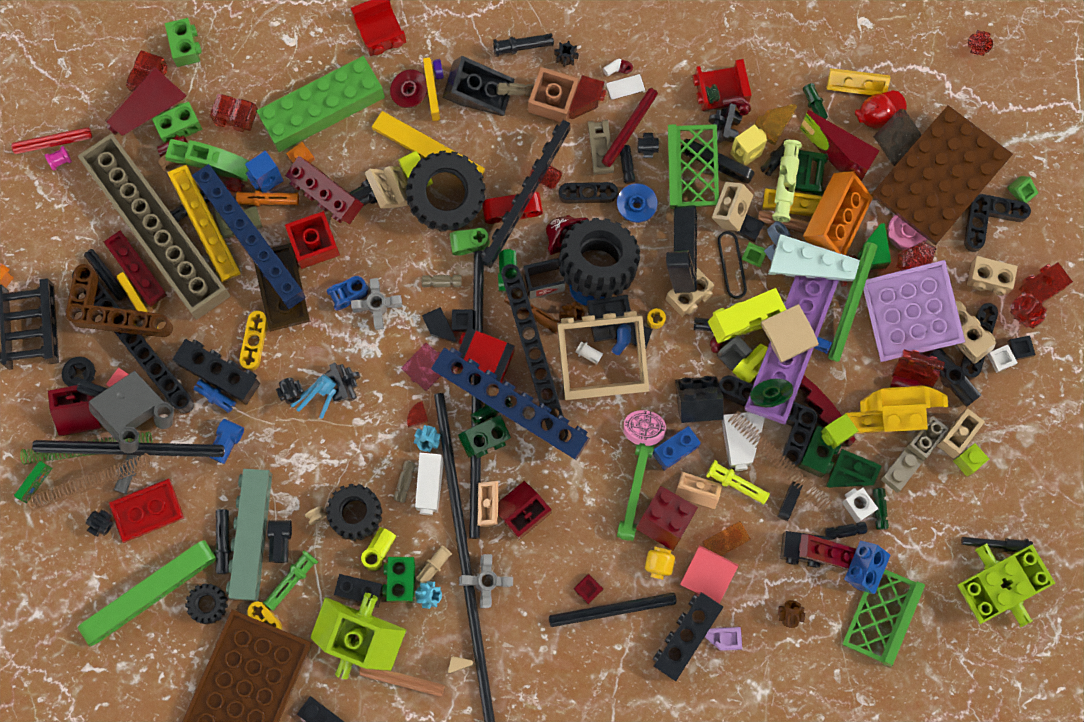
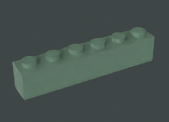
M243 469V474L239 475L238 485L241 487V493L236 499V508H239L238 517L234 518L233 525L234 530H236V536L231 542V551H234L233 560L229 561L228 568L229 573H231V580L226 585V594L229 595L228 598L231 600L259 601L273 475L269 470Z

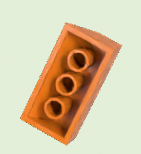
M854 171L833 173L803 235L809 244L842 255L847 254L873 199Z

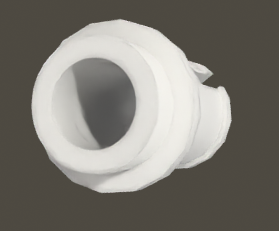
M581 341L576 353L579 354V357L583 356L597 365L603 353L587 345L588 342L583 343Z

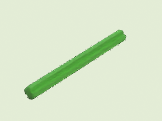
M865 243L857 273L852 282L828 354V359L832 361H840L877 250V245L874 243Z

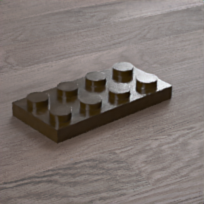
M289 243L271 248L304 293L292 244ZM254 263L269 331L311 322L306 299L288 309Z

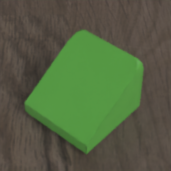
M1020 176L1007 187L1018 201L1025 203L1038 194L1029 176Z

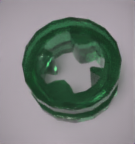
M712 84L711 87L706 86L709 104L713 103L714 100L716 102L720 101L716 84Z

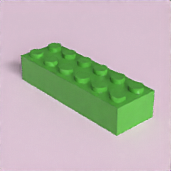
M362 56L256 111L278 152H281L384 99L385 96L377 77L365 57Z

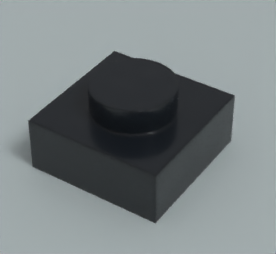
M746 214L741 229L736 234L755 243L765 223Z
M452 309V332H467L468 328L473 329V309Z
M1030 335L1007 341L1016 360L1031 358L1036 355Z

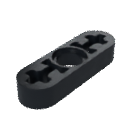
M611 182L564 183L559 188V199L566 204L611 203L617 198L618 189ZM590 188L593 190L594 195L588 198L582 194V191ZM597 188H600L599 197H597ZM567 189L570 190V197H566V194H564ZM577 189H579V197H576V196H577V193H576ZM606 189H610V192L613 193H611V196H607L606 193L601 192H606Z

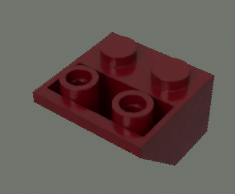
M78 385L48 390L50 413L60 437L102 429V424L89 411V401L95 397L78 392Z
M525 481L498 502V517L518 541L552 513V509L542 497Z

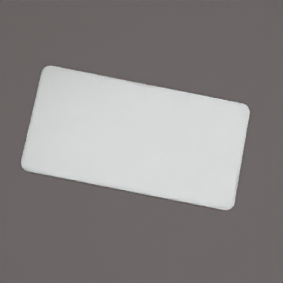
M640 74L606 84L611 99L645 91Z

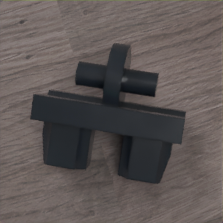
M730 103L728 108H723L722 111L716 110V114L709 116L708 122L713 125L717 124V143L719 144L723 141L733 143L735 137L739 134L737 130L731 128L732 124L737 126L742 121V115L735 110V104Z
M334 362L329 365L331 369L324 373V375L332 379L338 386L335 389L337 390L332 397L333 400L341 402L357 399L353 388L358 387L356 380L360 378V373L352 372L351 367L345 368L343 364L337 365Z

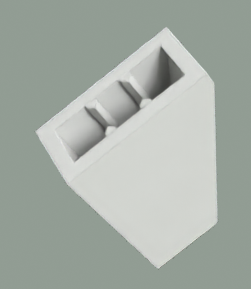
M750 412L741 413L738 418L742 415L744 417L740 422L745 418L747 419L743 423L744 426L737 431L742 423L734 428L738 421L733 425L731 423L735 418L728 422L734 414L723 415V420L721 421L729 469L735 468V471L747 470L748 466L753 463L757 449L755 446L759 441L752 445L757 439L756 437L749 442L754 434L748 439L746 438L751 432L754 433L759 429L756 434L758 435L762 431L765 418ZM747 430L750 431L747 435L743 436Z
M420 453L415 508L422 515H433V512L438 513L444 461L440 454Z

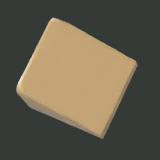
M453 656L451 657L448 674L472 667L474 662Z

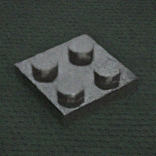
M899 109L873 137L892 165L896 166L922 134L906 110Z

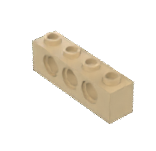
M956 301L959 318L963 322L961 326L965 338V343L956 344V346L975 364L994 349L996 344L995 338L989 331H985L980 326L981 324L975 316H970L967 313L966 307L962 302ZM974 334L977 340H970L967 335Z

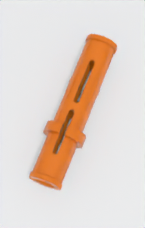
M237 192L236 201L239 205H255L256 207H260V205H299V193Z

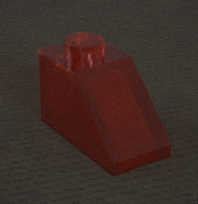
M584 75L581 76L569 110L570 119H575L598 108L600 101L604 102L607 90L604 89V81Z

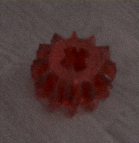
M1026 293L1019 295L1010 305V313L1014 315V319L1018 320L1019 324H1023L1026 328L1030 327L1032 329L1045 320L1047 309L1043 306L1044 303L1038 300V297L1035 298L1032 294Z

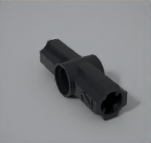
M941 348L936 349L925 358L941 377L942 384L950 388L966 407L981 396L979 391L965 376L963 368L955 365ZM949 373L955 374L957 381L950 379Z

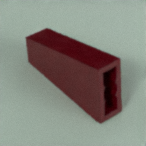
M153 66L105 119L108 123L106 128L114 135L119 133L123 136L180 102L187 95Z

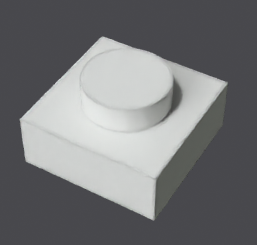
M1005 345L987 354L996 373L1017 364L1009 345Z

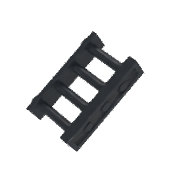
M48 278L39 279L40 286L32 290L9 293L7 288L2 284L0 285V363L9 370H13V360L43 357L50 364L59 363L54 284ZM35 297L41 299V306L38 309L10 312L9 301ZM34 317L42 319V326L38 329L11 332L12 320ZM34 337L43 338L44 346H41L39 349L12 352V340Z

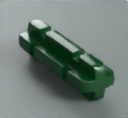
M885 488L873 489L874 503L878 507L875 511L877 530L889 528L888 520H886L888 513L887 502L884 499L886 497Z

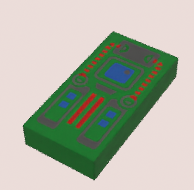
M39 461L14 494V497L24 503H28L27 497L32 494L34 495L53 468Z

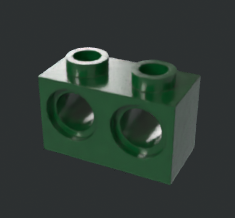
M501 415L458 434L468 458L474 455L476 458H480L488 454L487 449L494 447V450L506 446L505 441L511 438ZM492 430L496 431L497 439L492 436ZM473 438L478 439L479 447L474 445Z

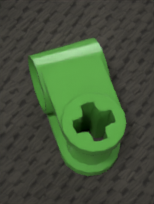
M483 228L459 230L449 234L452 254L455 256L466 255L475 251H484L490 245L489 235ZM478 237H482V242H478Z

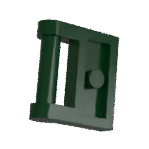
M799 150V167L796 175L795 190L809 192L814 195H823V178L828 155ZM812 161L817 162L815 184H809Z

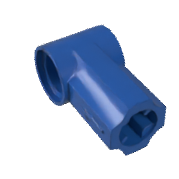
M223 419L217 428V437L213 444L223 445L225 447V454L223 457L209 458L225 464L234 445L242 438L244 427Z

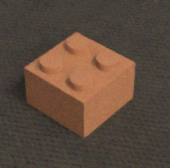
M541 67L528 101V112L558 122H562V120L567 121L579 89V79Z

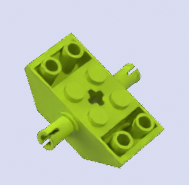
M987 543L975 549L985 566L984 570L969 577L957 586L979 624L1006 610H1011L1020 627L1031 623L1033 620L1023 606L1024 600L1055 584L1033 544L1001 561L996 560ZM1003 582H1004L1006 588H1002V587H1001V584H1003Z
M370 593L364 594L359 610L325 597L310 638L324 652L341 659L335 672L337 677H340V674L343 673L341 679L349 678L353 664L365 669L391 671L407 629L371 615L378 597L373 595L370 599Z

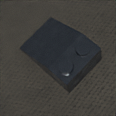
M461 56L452 63L442 98L461 106L504 116L510 95H498L497 85L499 83H514L515 79Z

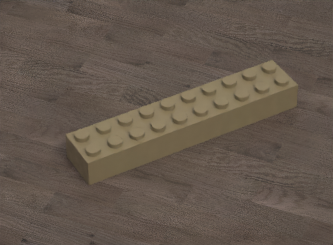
M112 133L78 155L89 173L196 320L231 297Z

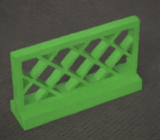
M717 124L668 125L670 209L688 205H695L696 207L716 206L719 200ZM704 130H713V138L708 143L699 136ZM680 131H689L694 137L686 144L680 138ZM696 138L705 145L698 153L689 147ZM706 148L713 153V158L709 163L700 157ZM686 149L695 156L688 164L681 159V154ZM697 158L705 165L698 174L690 167ZM707 168L714 173V178L709 183L700 176ZM686 169L695 175L688 184L681 178V174ZM697 178L706 185L699 194L690 187ZM707 188L715 194V201H705L701 197ZM687 189L696 196L691 202H682V194Z
M885 569L883 574L886 575L889 584L878 587L876 590L881 603L869 607L866 598L871 593H863L842 645L892 668L925 584L918 581L914 582ZM901 582L910 586L908 593L898 596L894 587L895 584ZM891 586L896 598L884 602L879 590ZM905 598V600H904V602H903V605H902L900 599ZM897 601L901 610L898 614L890 616L886 604ZM865 603L867 609L862 610L863 605ZM883 606L887 618L876 622L871 610ZM869 612L873 623L861 627L858 620L859 615ZM897 617V620L894 625L892 619ZM889 620L893 628L892 632L882 636L878 624ZM857 623L858 629L854 630V627ZM875 626L879 638L868 642L863 630ZM860 631L865 643L858 646L849 643L851 634ZM889 637L888 642L886 644L884 639ZM881 640L884 647L882 656L872 653L869 644Z

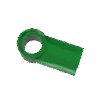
M503 249L499 254V291H506L501 275L503 267L507 264L517 266L515 250ZM514 270L509 271L506 278L509 280L514 279L517 276V272Z

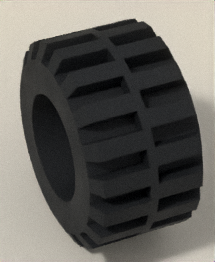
M348 484V487L341 486V490L338 492L335 490L332 493L334 496L329 498V506H326L328 514L326 517L330 523L329 525L342 538H348L351 541H356V539L363 540L366 536L370 537L373 535L372 532L374 530L377 531L379 528L378 524L382 521L381 514L383 511L379 499L371 489L365 488L361 484L357 486ZM352 501H361L367 508L364 519L356 524L345 522L342 517L345 506Z

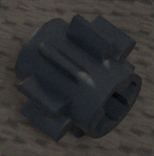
M570 41L563 44L560 42L559 49H554V55L557 56L556 63L560 62L563 64V67L570 64L573 66L574 59L579 58V53L576 52L577 45H571Z
M643 133V138H638V153H643V158H653L654 153L659 152V138H654L653 133Z
M294 378L283 379L279 382L280 388L276 389L280 401L285 400L287 404L300 400V394L304 392L299 380L294 381Z
M102 509L100 512L93 511L86 520V524L90 526L87 531L97 537L100 534L105 536L114 524L110 520L112 515Z

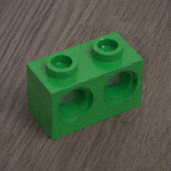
M388 557V562H384V575H387V584H383V597H386L388 603H414L416 565L414 557ZM397 564H404L405 571L400 575L395 574L394 567ZM398 585H402L404 587L403 595L399 597L394 596L393 589Z

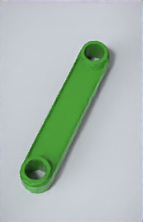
M645 443L636 445L635 455H638L625 520L620 521L617 537L622 540H634L637 524H633L647 458H652L654 445L645 446Z

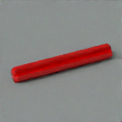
M89 127L27 139L13 142L11 148L14 154H20L88 140L92 138V131Z

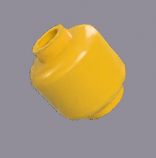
M654 547V550H650L647 553L645 570L651 573L650 577L663 580L664 576L672 575L675 556L671 554V550Z

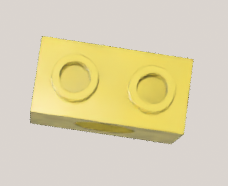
M754 124L735 137L730 154L737 162L747 166L762 155L767 142L766 134Z

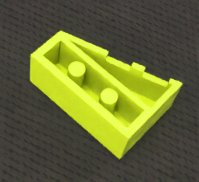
M774 288L744 302H738L730 308H721L714 311L708 323L717 342L721 343L733 339L737 335L741 336L761 329L762 321L787 309L777 289Z

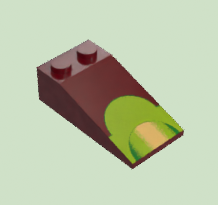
M810 110L807 111L800 130L818 150L828 155V160L839 172L854 171L860 181L863 180L880 151Z

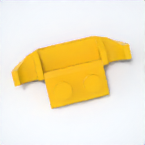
M927 386L882 388L861 400L860 407L861 412L883 411L884 432L928 430L926 408L948 407V396Z

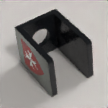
M559 258L523 266L530 299L565 291V281L532 287L529 277L558 270Z

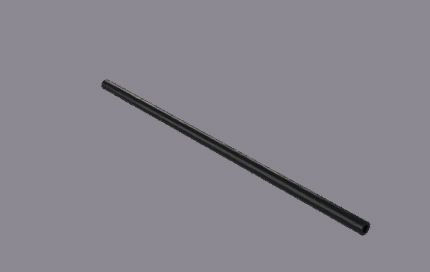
M444 393L434 394L439 432L441 434L440 438L461 575L473 576ZM463 586L484 722H495L474 586Z

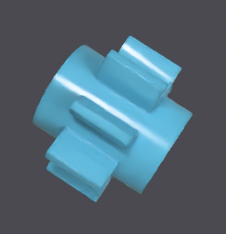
M424 425L422 430H416L414 443L417 444L419 450L431 452L432 447L438 448L441 434H437L435 427Z
M432 581L420 583V587L415 591L416 603H422V608L426 609L437 607V603L442 599L441 587H435V582Z

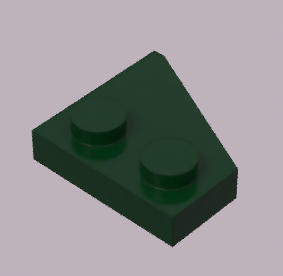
M841 449L825 487L874 485L882 465Z

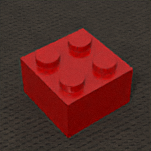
M324 211L285 224L301 269L340 256Z

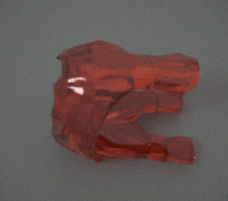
M923 241L916 246L902 250L900 254L898 253L896 268L903 271L931 264L937 249Z

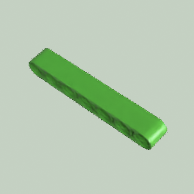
M205 540L198 542L78 626V630L89 647L99 643L211 565L217 557Z

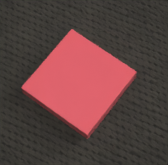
M699 545L680 585L697 594L702 592L720 604L739 565Z

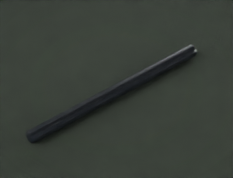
M34 440L32 450L38 453L144 455L147 453L148 455L194 457H223L225 454V447L215 444L139 443L138 449L129 454L121 451L118 442Z

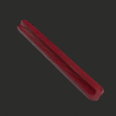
M653 88L648 89L603 157V165L607 167L612 166L657 97V90Z

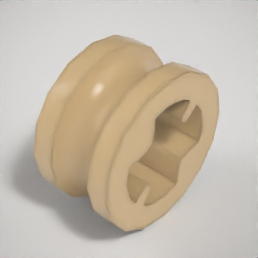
M322 506L316 507L305 514V517L309 518V525L316 524L326 518V513H322Z

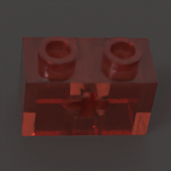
M1059 262L1052 266L1050 264L1045 265L1039 270L1040 274L1037 276L1031 274L1022 281L1024 284L1019 290L1033 309L1073 283Z

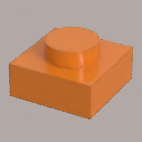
M303 142L286 153L292 163L295 162L298 156L310 163L315 160Z

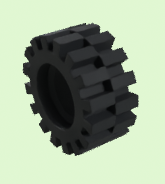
M206 583L201 586H195L196 589L194 590L191 589L189 592L191 593L190 596L186 598L188 602L185 603V607L188 608V615L193 620L202 624H213L215 621L221 620V616L226 614L225 609L228 608V604H226L228 599L224 595V591L215 585ZM207 595L212 596L215 601L214 608L210 612H202L199 608L200 599Z

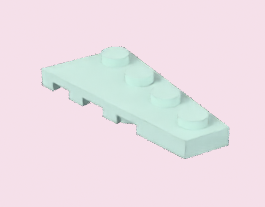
M780 235L768 275L784 274L792 277L796 275L806 276V278L820 277L828 280L853 281L860 260Z

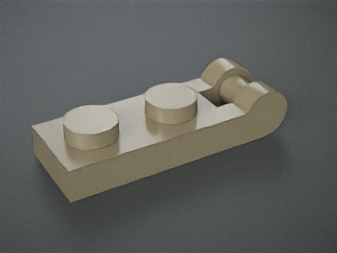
M608 119L597 123L588 121L594 175L614 173L613 164L611 167L602 164L603 157L611 147ZM602 130L603 133L596 134L595 131Z

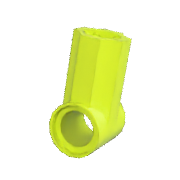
M760 343L746 359L741 360L732 373L739 379L751 383L758 375L768 347Z
M380 527L367 550L362 553L361 561L367 570L377 571L382 566L383 559L397 537L391 531ZM375 555L378 557L377 562L372 565L367 564V558Z

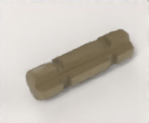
M499 83L497 85V94H525L526 96H531L534 84Z
M423 275L421 284L422 287H431V285L434 287H450V285L460 287L462 285L461 275H453V277H450V275H433V277Z
M404 462L402 468L404 471L401 472L397 485L398 491H395L394 500L404 503L406 500V492L409 490L413 477L412 473H414L416 467L413 462Z

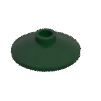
M785 379L765 380L752 389L750 398L756 406L765 408L775 407L783 404L792 396L793 386Z

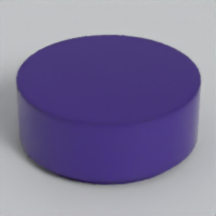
M433 60L436 79H444L441 60Z

